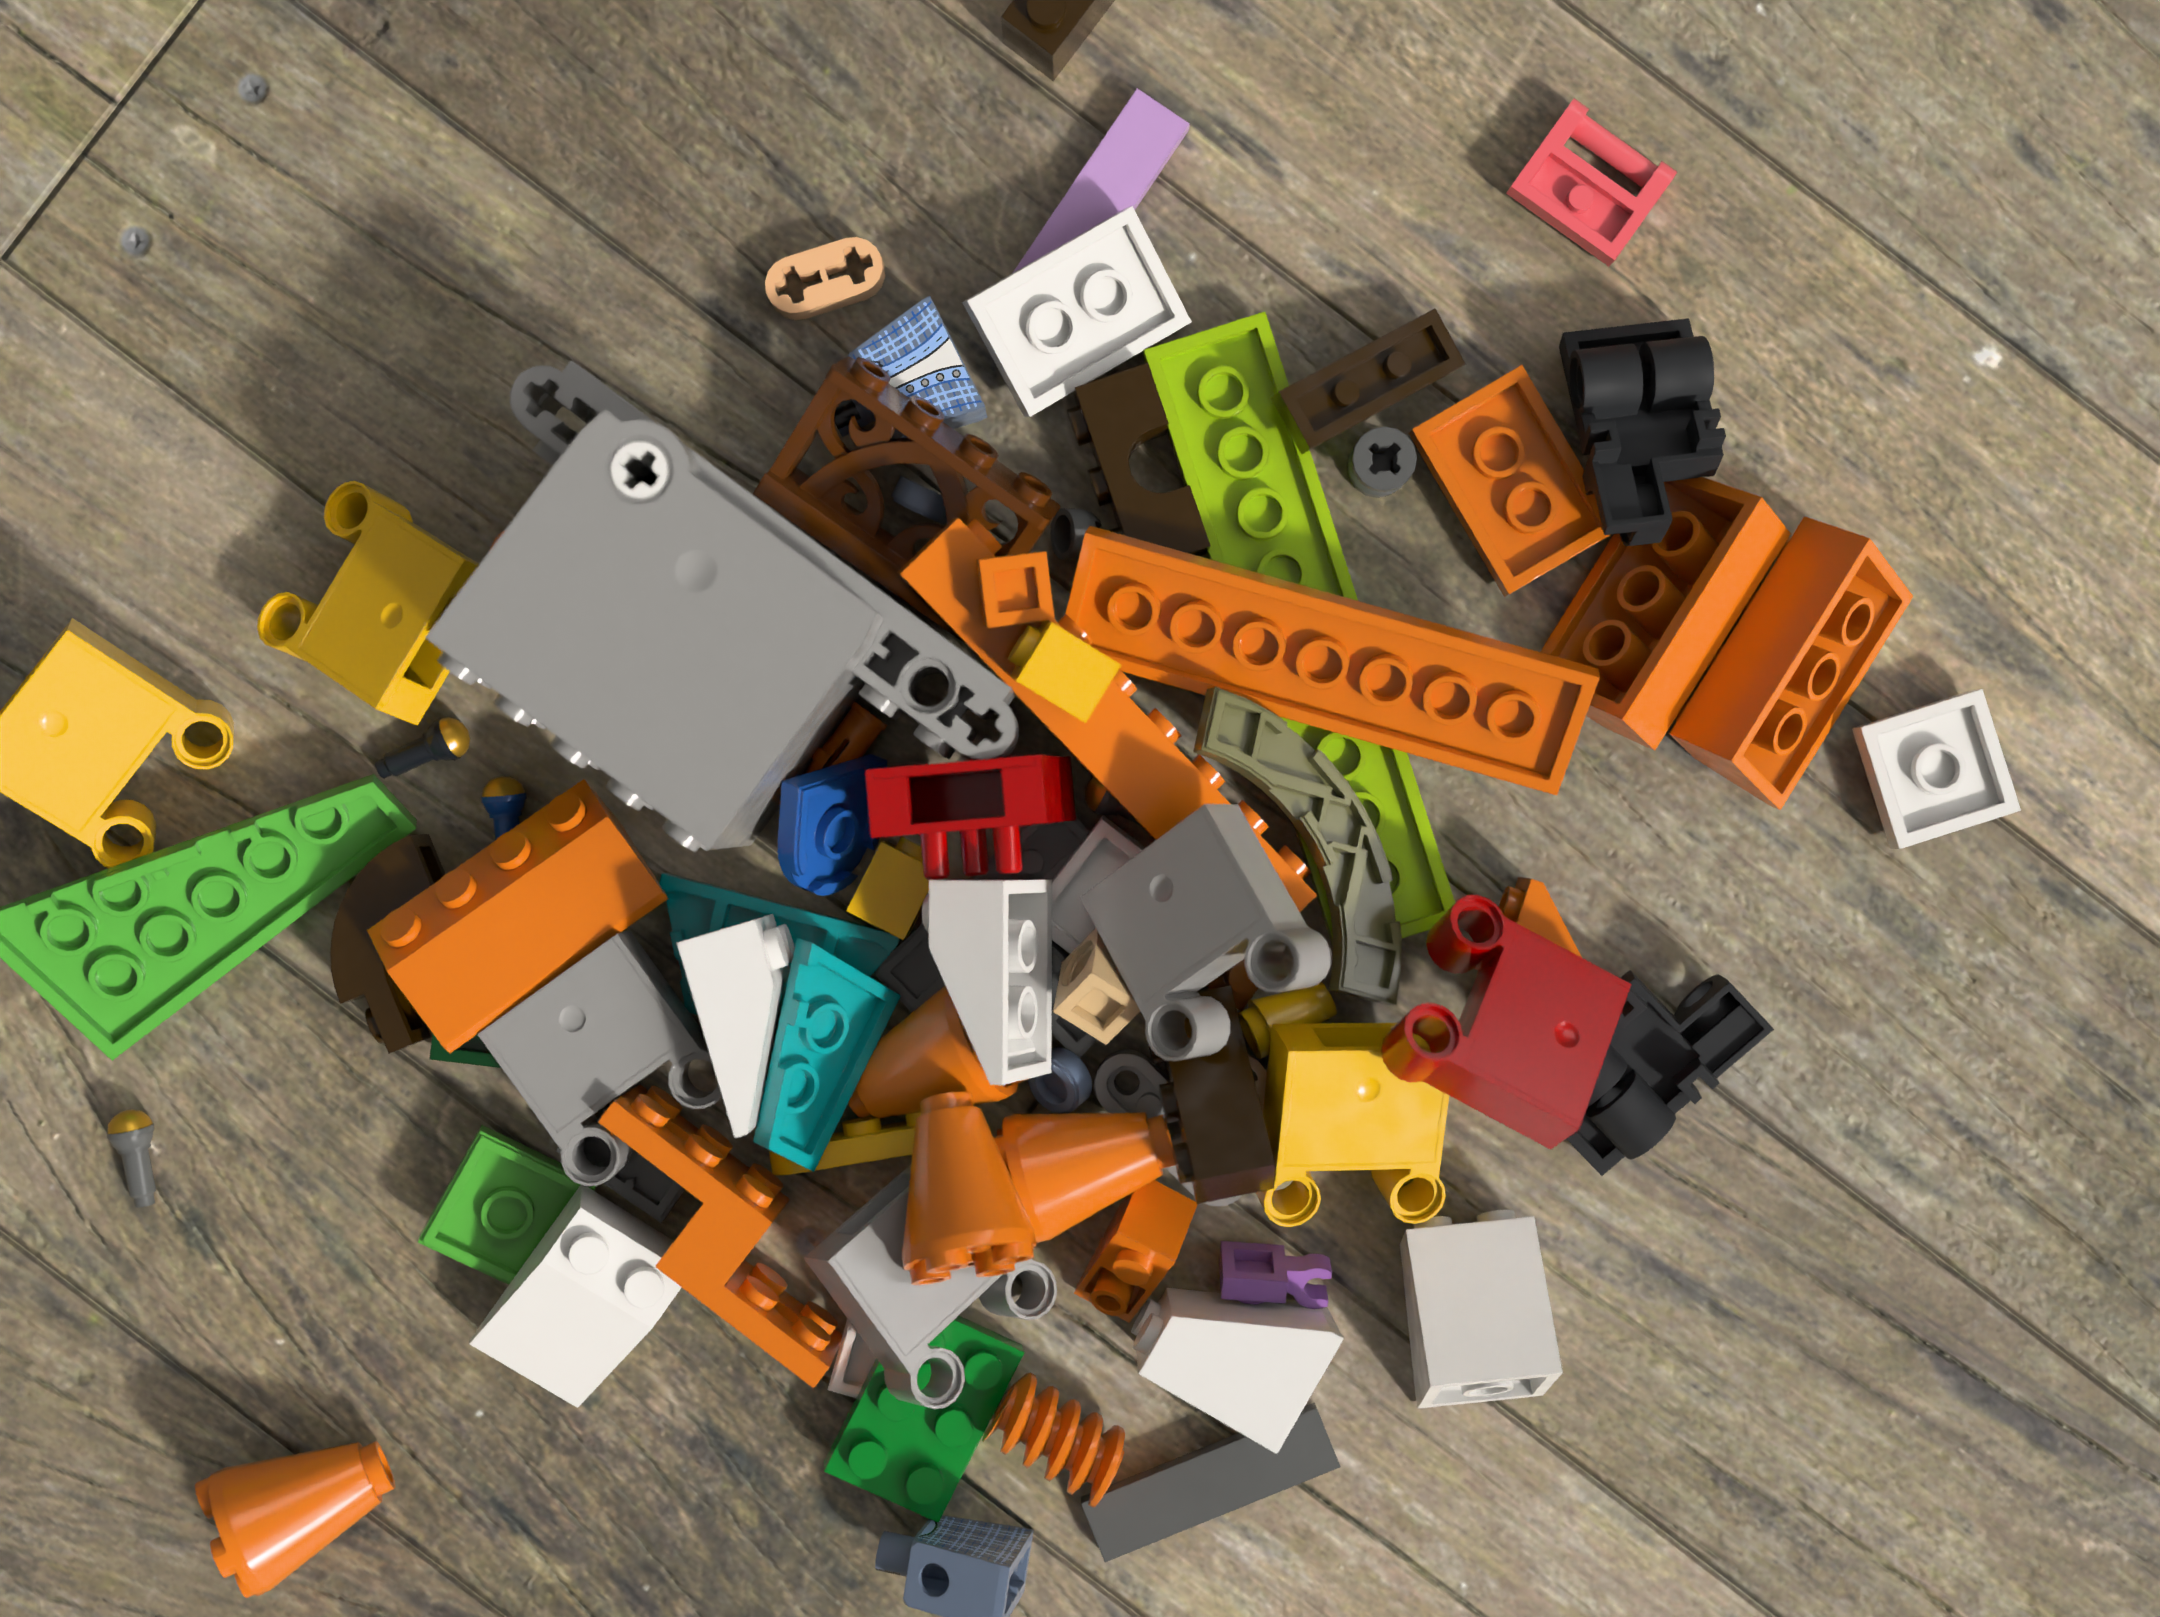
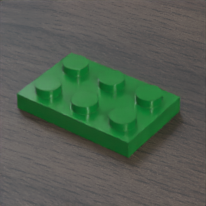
M961 1316L954 1319L928 1344L950 1350L959 1357L964 1367L965 1381L962 1392L957 1399L947 1407L932 1409L896 1399L889 1392L885 1384L884 1368L876 1358L823 1462L824 1472L938 1523L1025 1353L1022 1344ZM928 1360L921 1365L917 1374V1385L920 1391L926 1387L931 1377V1366Z

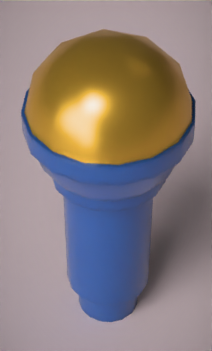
M500 776L494 778L486 784L482 791L481 803L488 812L489 818H493L495 840L520 824L519 816L522 815L527 799L523 785L511 777Z

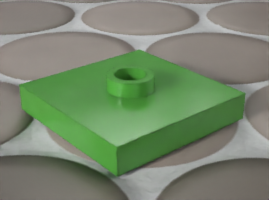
M481 1125L423 1227L417 1243L509 1285L581 1184L574 1182L566 1175L560 1162ZM587 1186L588 1188L592 1189L593 1191H594L595 1188H596V1186Z

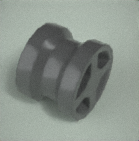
M1384 426L1371 429L1361 436L1348 455L1346 468L1349 480L1356 490L1366 496L1375 498L1390 496L1399 490L1415 471L1417 460L1415 447L1409 437L1396 428ZM1370 448H1372L1375 452L1383 451L1385 453H1373L1370 450Z

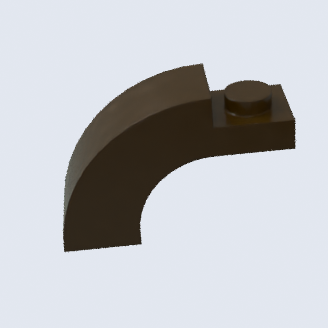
M429 834L408 835L382 850L367 863L348 888L339 906L331 936V973L339 1003L342 1004L363 997L366 998L369 1008L365 1010L368 1028L378 1043L385 1044L389 1054L429 1039L431 1035L426 1023L386 971L367 930L445 875Z

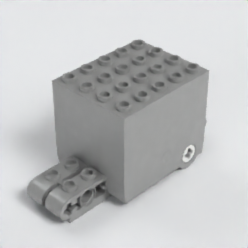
M572 360L562 372L550 366H535L525 370L516 378L510 391L511 409L524 428L540 439L533 448V451L553 465V467L425 637L443 651L437 661L452 674L470 685L477 681L489 689H495L499 692V695L493 703L499 709L527 727L532 722L542 729L547 728L555 734V737L549 743L552 748L581 768H585L587 764L597 770L601 768L611 776L606 787L613 794L637 810H641L643 806L651 810L656 809L668 818L662 829L680 844L694 852L699 847L708 851V849L718 850L721 848L729 849L732 847L751 846L780 807L778 803L781 799L782 781L803 774L813 760L812 756L819 747H823L850 711L854 701L858 703L861 697H864L895 720L900 717L903 711L920 722L913 735L944 758L950 759L956 750L975 760L1005 758L1014 750L1019 738V726L1017 719L1008 706L1015 697L1011 687L686 446L667 428L655 423ZM564 407L570 410L587 424L579 434L555 417L560 408ZM935 673L947 676L949 691L946 698L940 704L932 707L921 706L917 698V688L920 681L924 677ZM968 710L986 721L993 714L999 716L995 726L1002 735L995 744L987 739L981 741L978 746L973 744L977 733L962 720Z

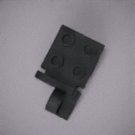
M1689 318L1564 332L1559 344V351L1583 455H1589L1582 477L1586 495H1592L1593 493L1595 495L1604 535L1619 533L1625 546L1660 543L1673 520L1664 482L1715 476L1724 456L1722 445L1726 438L1725 429L1717 428L1721 418L1719 408L1712 409L1710 402L1714 387V361L1710 344L1705 336L1694 337Z
M1631 970L1621 977V979L1631 984L1626 998L1627 1001L1622 1009L1580 1128L1567 1138L1572 1146L1601 1176L1624 1157L1635 1159L1648 1152L1665 1137L1675 1123V1114L1690 1101L1696 1104L1702 1099L1698 1089L1693 1084L1695 1080L1701 1077L1711 1089H1714L1719 1084L1717 1078L1774 1030L1764 1017L1723 976L1719 974L1713 975L1696 986L1681 1001L1674 1015Z

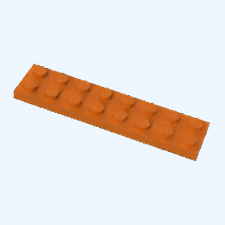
M1089 526L1084 535L1065 613L1093 641L1090 646L1121 664L1119 669L1122 672L1206 695L1208 689L1217 687L1244 697L1279 717L1556 796L1558 795L1600 678L1599 668L1093 526Z

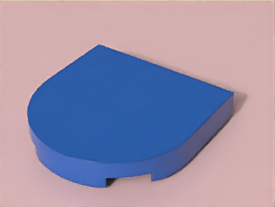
M869 754L782 781L777 851L781 870L790 883L814 894L825 896L843 890L858 877L857 874L852 873L861 861L867 848L875 850L880 838H871L865 770L887 768L886 759Z

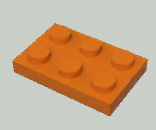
M1523 365L1423 422L1408 433L1504 597L1611 535H1604L1594 493L1586 495L1582 477L1584 473L1582 465Z

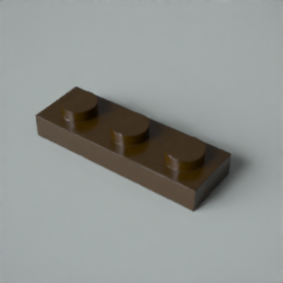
M1436 308L1284 388L1271 397V400L1302 455L1457 371L1466 363Z

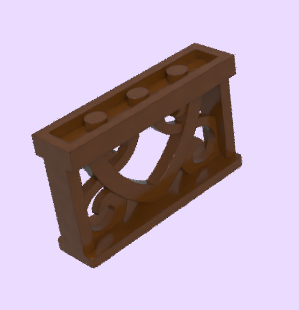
M847 356L831 366L816 395L771 469L764 474L753 495L964 642L897 573L917 553L915 550L917 540L922 538L932 539L944 525L920 523L902 530L896 536L887 532L881 527L884 517L883 495L877 481L868 470L893 464L929 465L942 494L947 523L952 518H959L967 526L975 518L987 530H992L1003 520L990 519L985 513V504L988 500H998L1015 512L1018 529L1013 539L1000 543L1002 548L994 555L995 557L1030 553L1061 506L1050 498L1052 492L1041 480L1025 472H1020L1017 475L997 460V451L986 441L972 434L962 436L943 422L944 414L935 405L918 396H911L909 398L890 385V376L880 366L862 357H858L855 360ZM850 399L858 401L872 411L876 418L875 426L867 430L859 426L855 415L851 417L849 433L852 441L859 447L851 451L841 441L834 423V413L837 406L842 401ZM895 428L908 438L892 439ZM819 433L823 443L836 459L809 477L797 467ZM851 476L858 482L866 495L868 505L863 512H859L844 500L847 493L857 494L859 492L857 487L847 480ZM964 477L976 485L969 492Z

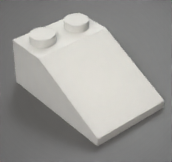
M1052 879L929 880V893L926 895L922 906L923 925L925 930L929 932V949L990 1085H1005L1051 1073Z
M773 914L677 943L734 1138L748 1135L757 1126L790 972L788 963H792L795 949L787 925L777 926Z
M580 1185L471 1337L469 1344L578 1408L654 1327L682 1288L655 1267L674 1240L587 1186Z

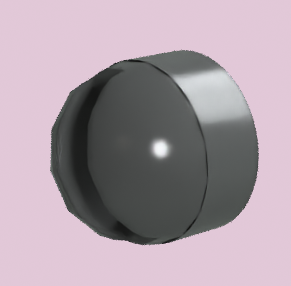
M1077 508L1059 509L1052 520L1050 531L1051 545L1055 555L1062 560H1078L1086 530L1089 526L1100 528L1102 526L1101 521L1091 511Z

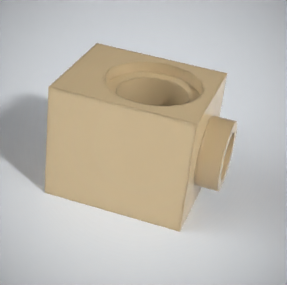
M1095 928L1062 962L1053 1012L1107 1045L1140 1012V1009Z

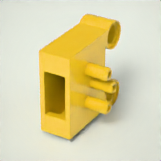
M356 481L345 482L338 486L329 496L324 508V520L326 527L332 534L355 545L319 605L289 592L278 593L270 598L262 607L258 617V634L265 645L310 663L373 708L418 726L450 672L437 661L443 651L425 637L480 564L414 524L410 512L404 505L363 483Z
M72 618L0 710V792L90 846L96 860L104 867L111 868L150 854L154 850L156 820L153 813L144 804L134 800L112 801L165 733L168 732L172 735V748L176 757L181 762L194 769H211L220 766L229 758L233 749L234 721L230 712L222 704L212 700L195 699ZM206 721L216 725L221 730L222 737L214 745L208 747L198 746L186 738L184 731L192 723ZM117 824H129L141 832L143 839L132 846H119L108 838L105 831Z
M1397 1023L1272 1024L1263 1117L1275 1161L1274 1189L1255 1193L1269 1219L1277 1225L1285 1227L1298 1226L1310 1220L1317 1212L1321 1201L1320 1190L1309 1171L1371 1170L1372 1179L1394 1215L1406 1223L1426 1222L1434 1217L1443 1207L1446 1195L1445 1187L1439 1178L1449 1095L1423 1081L1409 1083L1398 1079L1389 1072L1382 1059L1381 1047L1383 1039ZM1412 1033L1416 1044L1424 1051L1430 1052L1426 1041L1419 1035ZM1412 1178H1415V1179H1414L1411 1183H1409L1408 1185L1402 1186L1406 1181H1408V1180H1410V1179H1412ZM1293 1180L1284 1189L1275 1190L1280 1184Z

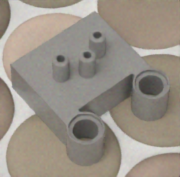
M1204 804L1080 897L1146 1020V1038L1149 1046L1157 1056L1164 1060L1179 1061L1207 1056L1219 1052L1226 1045L1230 1035V1019L1227 1010L1219 1001L1212 997L1200 996L1198 991L1244 958L1248 977L1257 987L1266 992H1282L1315 986L1327 976L1331 966V952L1327 941L1319 932L1308 928L1238 804ZM1286 945L1290 948L1293 955L1291 973L1287 971L1283 962V952ZM1186 1017L1192 1026L1191 1039L1188 1038L1185 1031Z
M630 930L613 936L478 1034L560 1148L561 1164L566 1175L574 1182L584 1186H598L611 1179L629 1162L633 1152L630 1146L598 1123L599 1119L594 1114L669 1060L672 1063L668 1074L669 1088L673 1097L682 1105L692 1109H701L715 1104L722 1098L719 1084H717L716 1089L713 1091H702L692 1085L688 1077V1069L694 1059H703L713 1065L704 1033ZM596 1136L608 1144L611 1150L609 1166L599 1167L593 1165L584 1154L586 1137Z
M910 1164L807 1254L804 1259L883 1366L885 1384L889 1392L898 1400L932 1409H939L953 1403L962 1392L965 1381L964 1367L959 1357L952 1351L928 1344L978 1297L982 1306L990 1313L1024 1320L1039 1319L1047 1314L1054 1305L1057 1286L1052 1271L1045 1264L1033 1261L1032 1259L1015 1263V1271L1002 1275L976 1277L975 1267H968L951 1271V1279L928 1285H912L910 1271L903 1269L902 1262L911 1172ZM1019 1274L1022 1280V1292L1019 1299L1014 1302L1011 1295L1013 1280ZM928 1360L931 1366V1377L926 1387L920 1391L917 1385V1374L921 1365Z

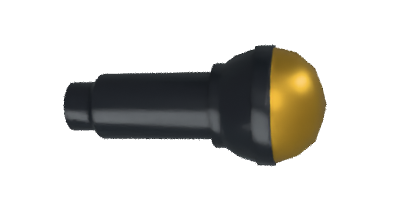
M450 717L439 718L423 733L421 738L386 753L383 759L375 762V768L380 777L385 779L391 775L399 776L432 760L455 761L460 759L469 748L470 736L468 729L457 719Z

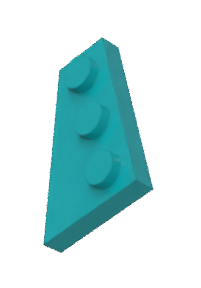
M797 938L753 1142L814 1172L901 995L814 943Z

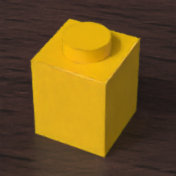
M1048 620L1043 621L1038 630L1028 625L1008 657L1009 661L1016 664L1010 674L1011 678L1084 723L1091 716L1121 667V664Z
M903 836L900 837L896 846L888 841L881 842L846 911L902 940L909 937L922 911L924 899L929 893V880L923 874L921 845Z

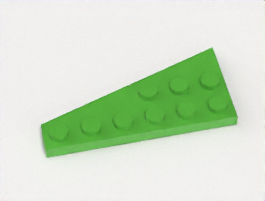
M374 774L1 906L0 958L113 1061L359 873L382 850L410 834L417 827V819Z

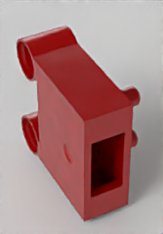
M1040 754L865 770L871 838L920 834L923 874L927 880L945 879L950 875L946 832L960 831L963 874L966 876L986 875L989 872L986 828H992L996 871L999 874L1019 873L1022 870L1020 825L1076 820L1071 756L1056 757Z
M1466 895L1457 900L1428 932L1426 941L1428 954L1433 962L1444 971L1453 974L1467 973L1472 969L1479 971L1459 1021L1451 1011L1442 1005L1421 1003L1412 1008L1387 1033L1382 1041V1059L1389 1072L1398 1079L1409 1083L1423 1081L1551 1150L1580 1128L1631 984L1504 917L1498 905L1490 899L1480 895ZM1459 928L1469 933L1473 942L1465 938ZM1412 1033L1419 1035L1426 1041L1430 1052L1424 1051L1416 1044Z

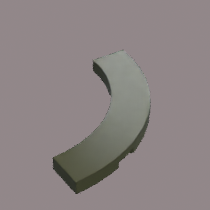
M1217 687L1208 689L1193 752L1218 761L1257 785L1287 815L1307 844L1325 887L1331 913L1333 965L1329 990L1384 1005H1396L1401 976L1400 921L1396 922L1394 902L1389 881L1393 880L1391 869L1380 838L1366 809L1348 781L1328 757L1319 749L1314 750L1297 733L1288 728L1286 721L1244 697Z

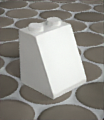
M1495 1210L1478 1215L1477 1222L1453 1225L1450 1217L1436 1216L1426 1222L1414 1224V1229H1406L1400 1243L1417 1409L1543 1396L1563 1372L1534 1216L1516 1218L1513 1210Z
M1166 1288L1158 1303L1149 1299L1138 1314L1131 1333L1137 1336L1133 1348L1136 1350L1139 1375L1276 1454L1279 1452L1344 1339L1329 1309L1326 1307L1310 1309L1300 1305L1296 1300H1286V1303L1264 1302L1251 1305L1238 1300L1221 1299V1293Z

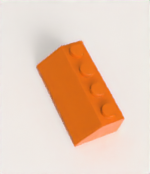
M1704 477L1664 482L1673 520L1660 543L1625 546L1620 534H1613L1540 651L1599 668L1600 678L1586 716L1604 728L1654 751L1791 535L1762 497Z
M1804 516L1793 535L1787 539L1780 550L1774 566L1759 590L1754 592L1745 606L1741 619L1726 643L1720 646L1713 657L1708 672L1693 696L1685 702L1678 713L1676 723L1669 734L1694 759L1769 806L1781 810L1914 596L1870 538Z
M583 779L563 794L555 797L550 803L513 829L499 836L493 843L463 864L446 873L440 880L400 908L389 913L367 931L388 974L440 1044L449 1053H452L616 934L624 931L669 898L620 821L587 781Z

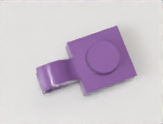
M1221 1241L1219 1256L1221 1299L1238 1300L1251 1305L1264 1302L1286 1303V1295L1290 1293L1300 1305L1306 1308L1322 1309L1328 1307L1326 1285H1313L1307 1282L1313 1278L1331 1279L1332 1270L1329 1257L1322 1254H1307L1298 1257L1285 1256L1284 1245Z

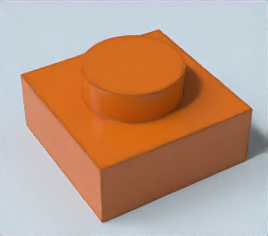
M1046 551L977 559L986 628L1055 619Z

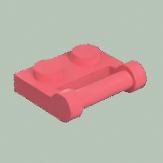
M1574 98L1506 194L1609 267L1671 183L1677 171L1663 161L1658 166L1587 116L1586 113L1589 111V108ZM1569 137L1576 140L1640 186L1641 189L1636 197L1566 148L1564 144Z

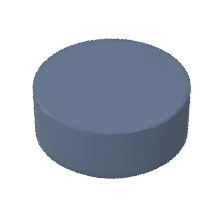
M900 476L891 495L894 497L893 501L945 525L947 523V516L942 495Z
M1061 1047L1051 1048V1073L1028 1079L1029 1087L1036 1100L1043 1107L1057 1114L1071 1113L1090 1097L1092 1091L1091 1076L1083 1061L1073 1052Z

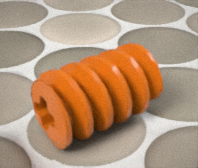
M1026 1373L1009 1388L1000 1401L984 1432L982 1441L984 1442L996 1430L1000 1429L1004 1432L1001 1453L1006 1455L1020 1442L1025 1444L1023 1466L1029 1468L1042 1455L1048 1458L1044 1479L1050 1482L1063 1469L1068 1470L1070 1474L1066 1492L1072 1495L1084 1483L1088 1482L1092 1485L1088 1505L1096 1507L1111 1485L1123 1459L1124 1428L1114 1425L1101 1435L1103 1418L1097 1412L1090 1413L1079 1423L1081 1412L1079 1401L1070 1399L1057 1410L1058 1389L1054 1386H1048L1034 1397L1037 1377L1032 1373Z

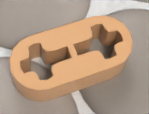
M859 237L844 238L784 257L775 262L769 269L765 279L766 294L775 310L783 317L792 320L808 319L865 301L876 295L883 286L885 267L879 251L871 242ZM851 255H858L862 263H873L872 267L864 270L866 281L860 284H854L849 275L829 279V275L847 269L846 258ZM791 274H798L802 282L822 279L821 283L808 286L803 290L805 300L800 303H793L789 295L779 296V291L787 288L788 282L786 277Z

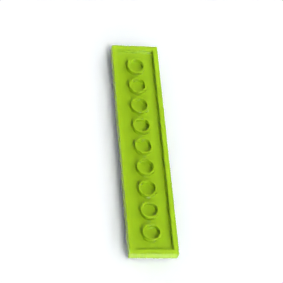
M1264 311L1145 349L1143 351V358L1145 363L1149 364L1169 423L1167 432L1184 485H1190L1211 545L1210 549L1206 552L1208 559L1358 601L1311 452L1308 451L1301 455L1271 400V397L1288 387L1289 383L1266 312ZM1280 717L1287 722L1288 728L1297 733L1314 750L1319 749L1328 757L1348 781L1366 809L1380 838L1391 869L1393 880L1389 881L1394 902L1396 922L1400 921L1402 938L1430 930L1451 908L1455 900L1408 754ZM1294 826L1306 865L1311 871L1309 875L1333 946L1331 913L1325 887L1307 844Z

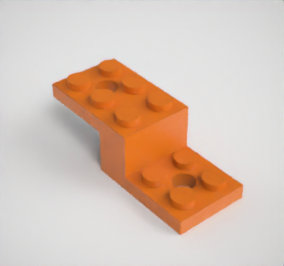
M638 1085L614 1100L598 1123L703 1202L702 1206L655 1267L814 1388L830 1368L842 1341L843 1335L836 1330L838 1322L818 1304L808 1301L804 1306L785 1291L788 1286L786 1281L772 1268L763 1263H757L755 1266H752L744 1260L790 1200L780 1192L784 1187L783 1183L763 1166L753 1163L749 1168L729 1152L733 1148L732 1144L712 1127L703 1124L698 1129L679 1114L682 1110L681 1104L659 1087L651 1086L647 1090L642 1085Z

